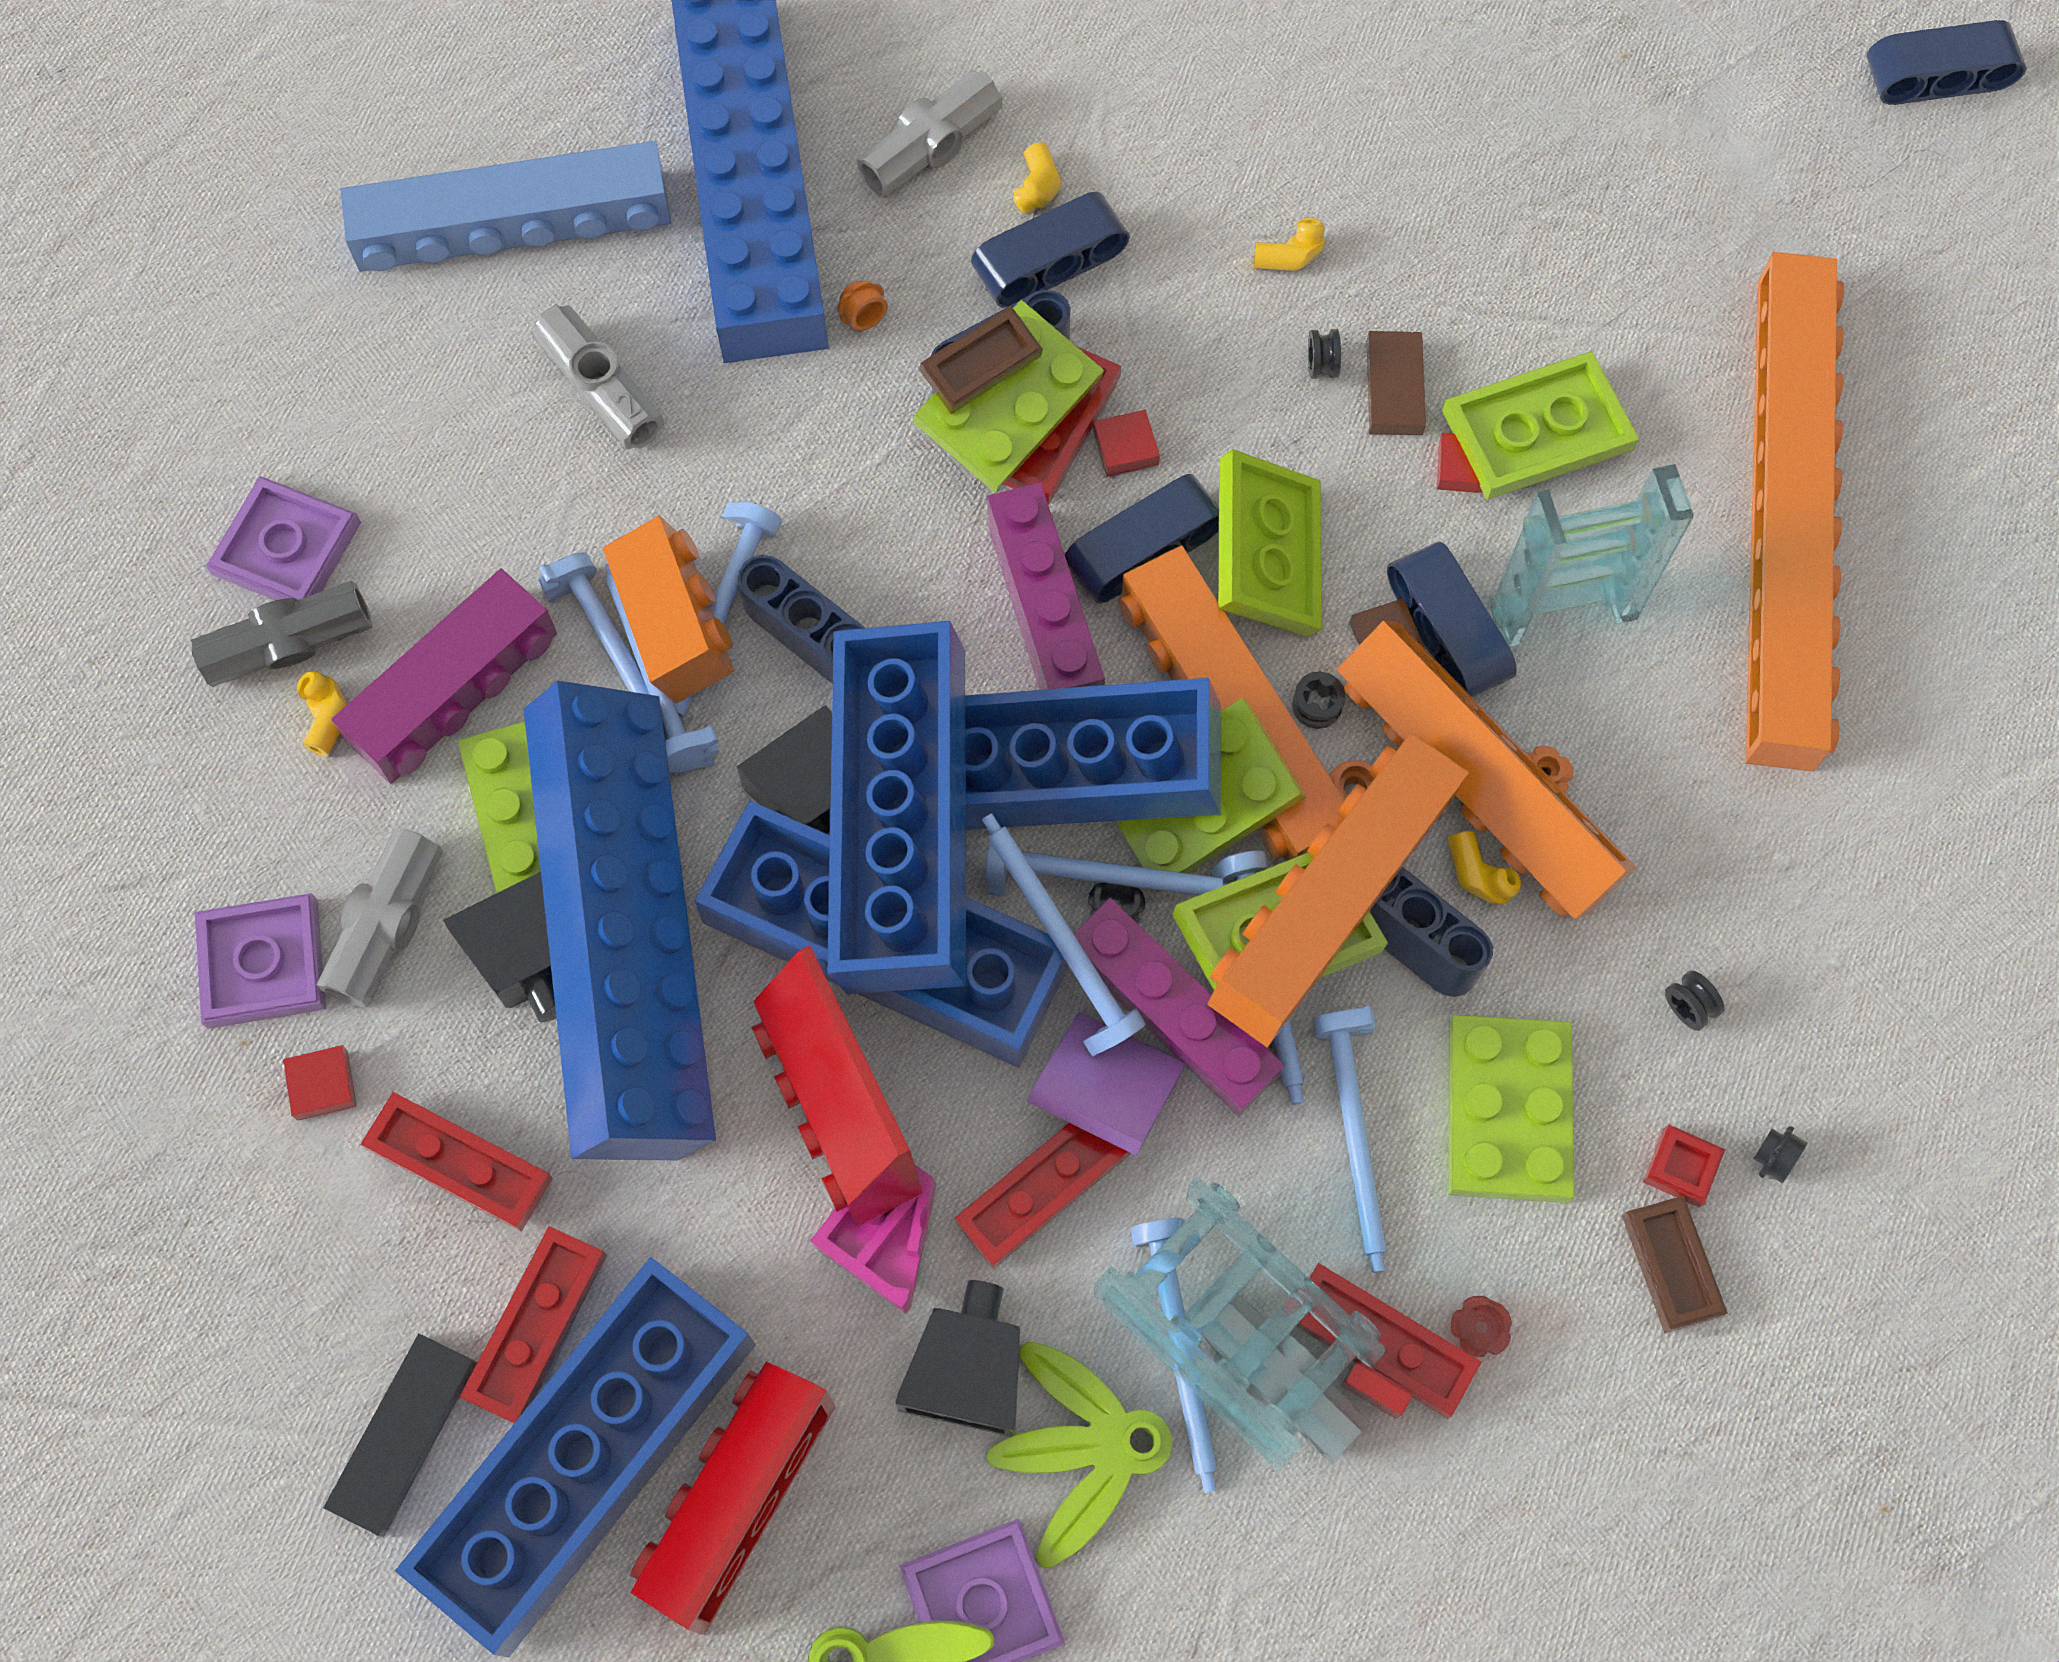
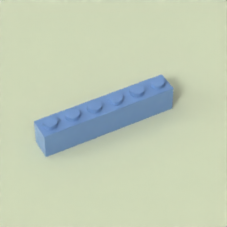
M656 141L340 188L345 240L359 272L367 270L385 271L394 266L419 262L437 263L446 258L472 254L489 255L504 249L524 246L541 247L556 241L576 238L593 239L608 233L628 230L645 231L655 226L671 224L664 173Z

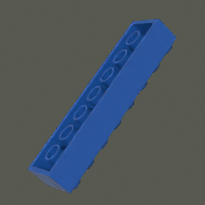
M671 0L715 324L723 363L829 349L776 0Z
M557 680L523 710L571 1159L678 1161L716 1141L660 697Z

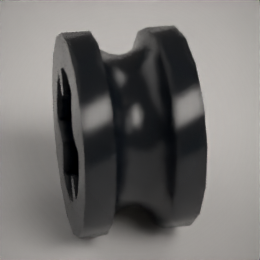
M1330 329L1327 335L1319 334L1318 330H1310L1308 336V370L1310 378L1318 379L1319 375L1323 372L1328 373L1331 378H1338L1341 368L1339 330Z
M1319 671L1307 674L1301 678L1296 686L1292 702L1294 715L1299 722L1310 728L1321 729L1331 726L1341 716L1346 697L1344 686L1338 678L1330 673ZM1311 691H1317L1321 698L1331 697L1327 709L1321 710L1317 703L1307 704Z
M1690 970L1684 974L1682 985L1672 983L1665 989V997L1672 1011L1686 1026L1693 1030L1700 1031L1708 1024V1016L1717 1018L1725 1011L1724 1002L1717 989L1706 977L1697 971Z

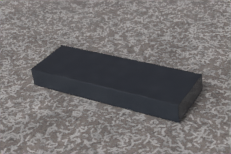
M418 1333L323 1508L384 1538L477 1362Z

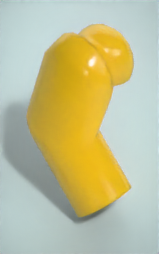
M1044 142L1034 143L1024 151V157L1030 174L1024 180V185L1018 187L1013 192V200L1017 208L1024 214H1031L1037 208H1045L1061 188L1060 175L1049 147Z
M1303 218L1297 223V233L1286 243L1255 242L1253 269L1284 271L1302 269L1323 251L1326 242L1323 236L1325 231L1324 224L1316 218Z
M310 671L305 673L297 684L299 696L306 699V703L315 718L302 745L315 754L328 757L340 735L331 719L348 703L338 683L332 677L323 676L318 671Z
M1464 831L1447 838L1457 880L1463 890L1490 904L1508 903L1512 897L1519 893L1521 879L1511 867L1506 869L1496 868L1483 862L1475 831Z

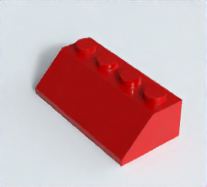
M811 945L800 949L753 1001L761 1022L751 1026L765 1059L777 1055L784 1072L775 1075L774 1078L788 1109L800 1105L807 1122L797 1127L812 1160L823 1155L831 1174L821 1179L836 1212L848 1207L857 1227L923 1194L911 1151Z
M767 1361L759 1374L751 1370L742 1380L732 1400V1404L738 1407L726 1430L719 1426L716 1427L706 1441L699 1456V1461L704 1463L705 1466L692 1487L684 1483L679 1488L665 1513V1518L671 1521L668 1529L658 1545L650 1541L645 1546L630 1574L631 1577L637 1580L630 1591L631 1594L687 1630L705 1635L836 1408L826 1389Z

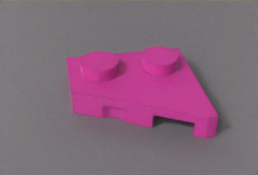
M916 1165L915 1168L923 1194L857 1227L848 1207L838 1212L834 1209L810 1240L817 1250L905 1314L912 1307L937 1186L933 1177Z

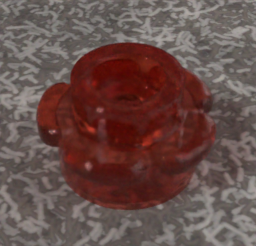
M1473 1296L1466 1299L1462 1304L1463 1308L1453 1313L1450 1322L1453 1336L1460 1340V1348L1477 1358L1484 1357L1486 1353L1497 1355L1504 1351L1511 1340L1509 1331L1512 1320L1507 1309L1502 1304L1485 1296ZM1479 1321L1484 1322L1487 1325V1331L1484 1333L1478 1332L1476 1323Z

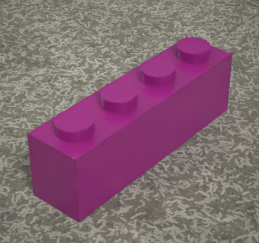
M1041 482L988 495V529L1039 690L1105 685V677Z
M500 568L339 711L331 721L344 740L383 778L392 784L401 775H407L416 770L424 761L427 751L444 736H451L458 732L468 720L469 713L486 698H493L501 693L508 685L511 675L528 660L532 661L539 658L546 652L552 642V638L557 635L548 610Z
M1111 898L1074 933V936L1110 993L1129 1011L1137 1008L1146 1023L1145 1027L1180 1061L1186 1063L1185 1066L1238 1117L1281 1074L1285 1065L1263 1044L1207 1005L1212 995Z

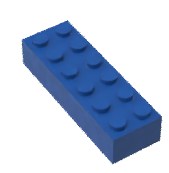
M950 620L834 631L827 973L846 994L966 986L965 649Z
M1209 678L965 695L966 830L987 829L982 819L991 813L1001 828L1004 826L1007 828L1221 815V705Z
M749 800L694 900L701 920L707 926L786 962H789L800 949L811 945L827 980L838 985L827 973L830 836ZM966 897V986L859 993L858 995L1020 1068L1069 965L1048 933Z
M650 1257L399 1564L395 1572L493 1655L510 1657L756 1344L745 1330L654 1258Z

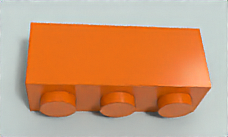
M658 515L602 547L649 682L674 702L679 703L735 672L727 652L728 649L732 648L731 638L721 621L714 617L710 605L716 602L715 595L705 577L697 571L694 561L699 558V552L692 538L684 529L676 531Z

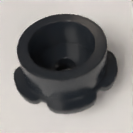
M1097 883L1091 889L1088 896V904L1092 906L1090 916L1111 898L1113 901L1119 900L1122 903L1121 908L1138 923L1139 913L1145 910V897L1139 888Z
M1788 1126L1784 1134L1772 1128L1753 1159L1764 1165L1759 1172L1761 1178H1764L1767 1174L1783 1184L1798 1161L1808 1142L1792 1133L1794 1130L1793 1126Z

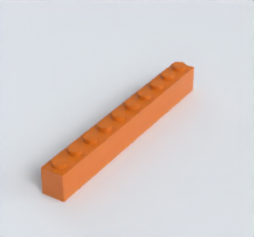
M1772 252L1758 280L1745 764L1813 772L1828 753L1835 751L1840 731L1838 719H1832V701L1835 700L1840 685V670L1838 667H1832V650L1838 644L1841 630L1840 618L1833 616V600L1837 597L1841 584V569L1839 566H1833L1834 550L1839 544L1842 530L1841 518L1834 516V501L1837 500L1842 485L1841 468H1835V453L1840 447L1843 434L1842 421L1835 420V406L1838 405L1843 390L1842 373H1836V359H1838L1844 340L1843 327L1836 326L1837 313L1841 308L1844 297V282L1837 281V258Z

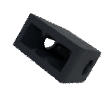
M824 705L736 767L743 789L758 804L822 833L827 834L830 832L832 712L827 705Z
M541 871L443 920L459 946L506 1008L515 1007L528 1000L539 1022H548L556 1019Z
M968 1280L961 1313L941 1308L933 1309L897 1394L895 1404L898 1412L1009 1437L1015 1435L1020 1327L997 1321L1004 1291L1003 1287L985 1281Z

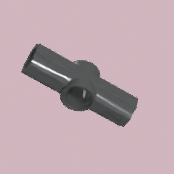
M351 580L300 600L284 598L256 607L248 613L249 618L191 639V652L197 669L201 672L207 685L214 687L266 667L268 669H281L306 661L316 654L315 649L373 628L371 615L357 584Z

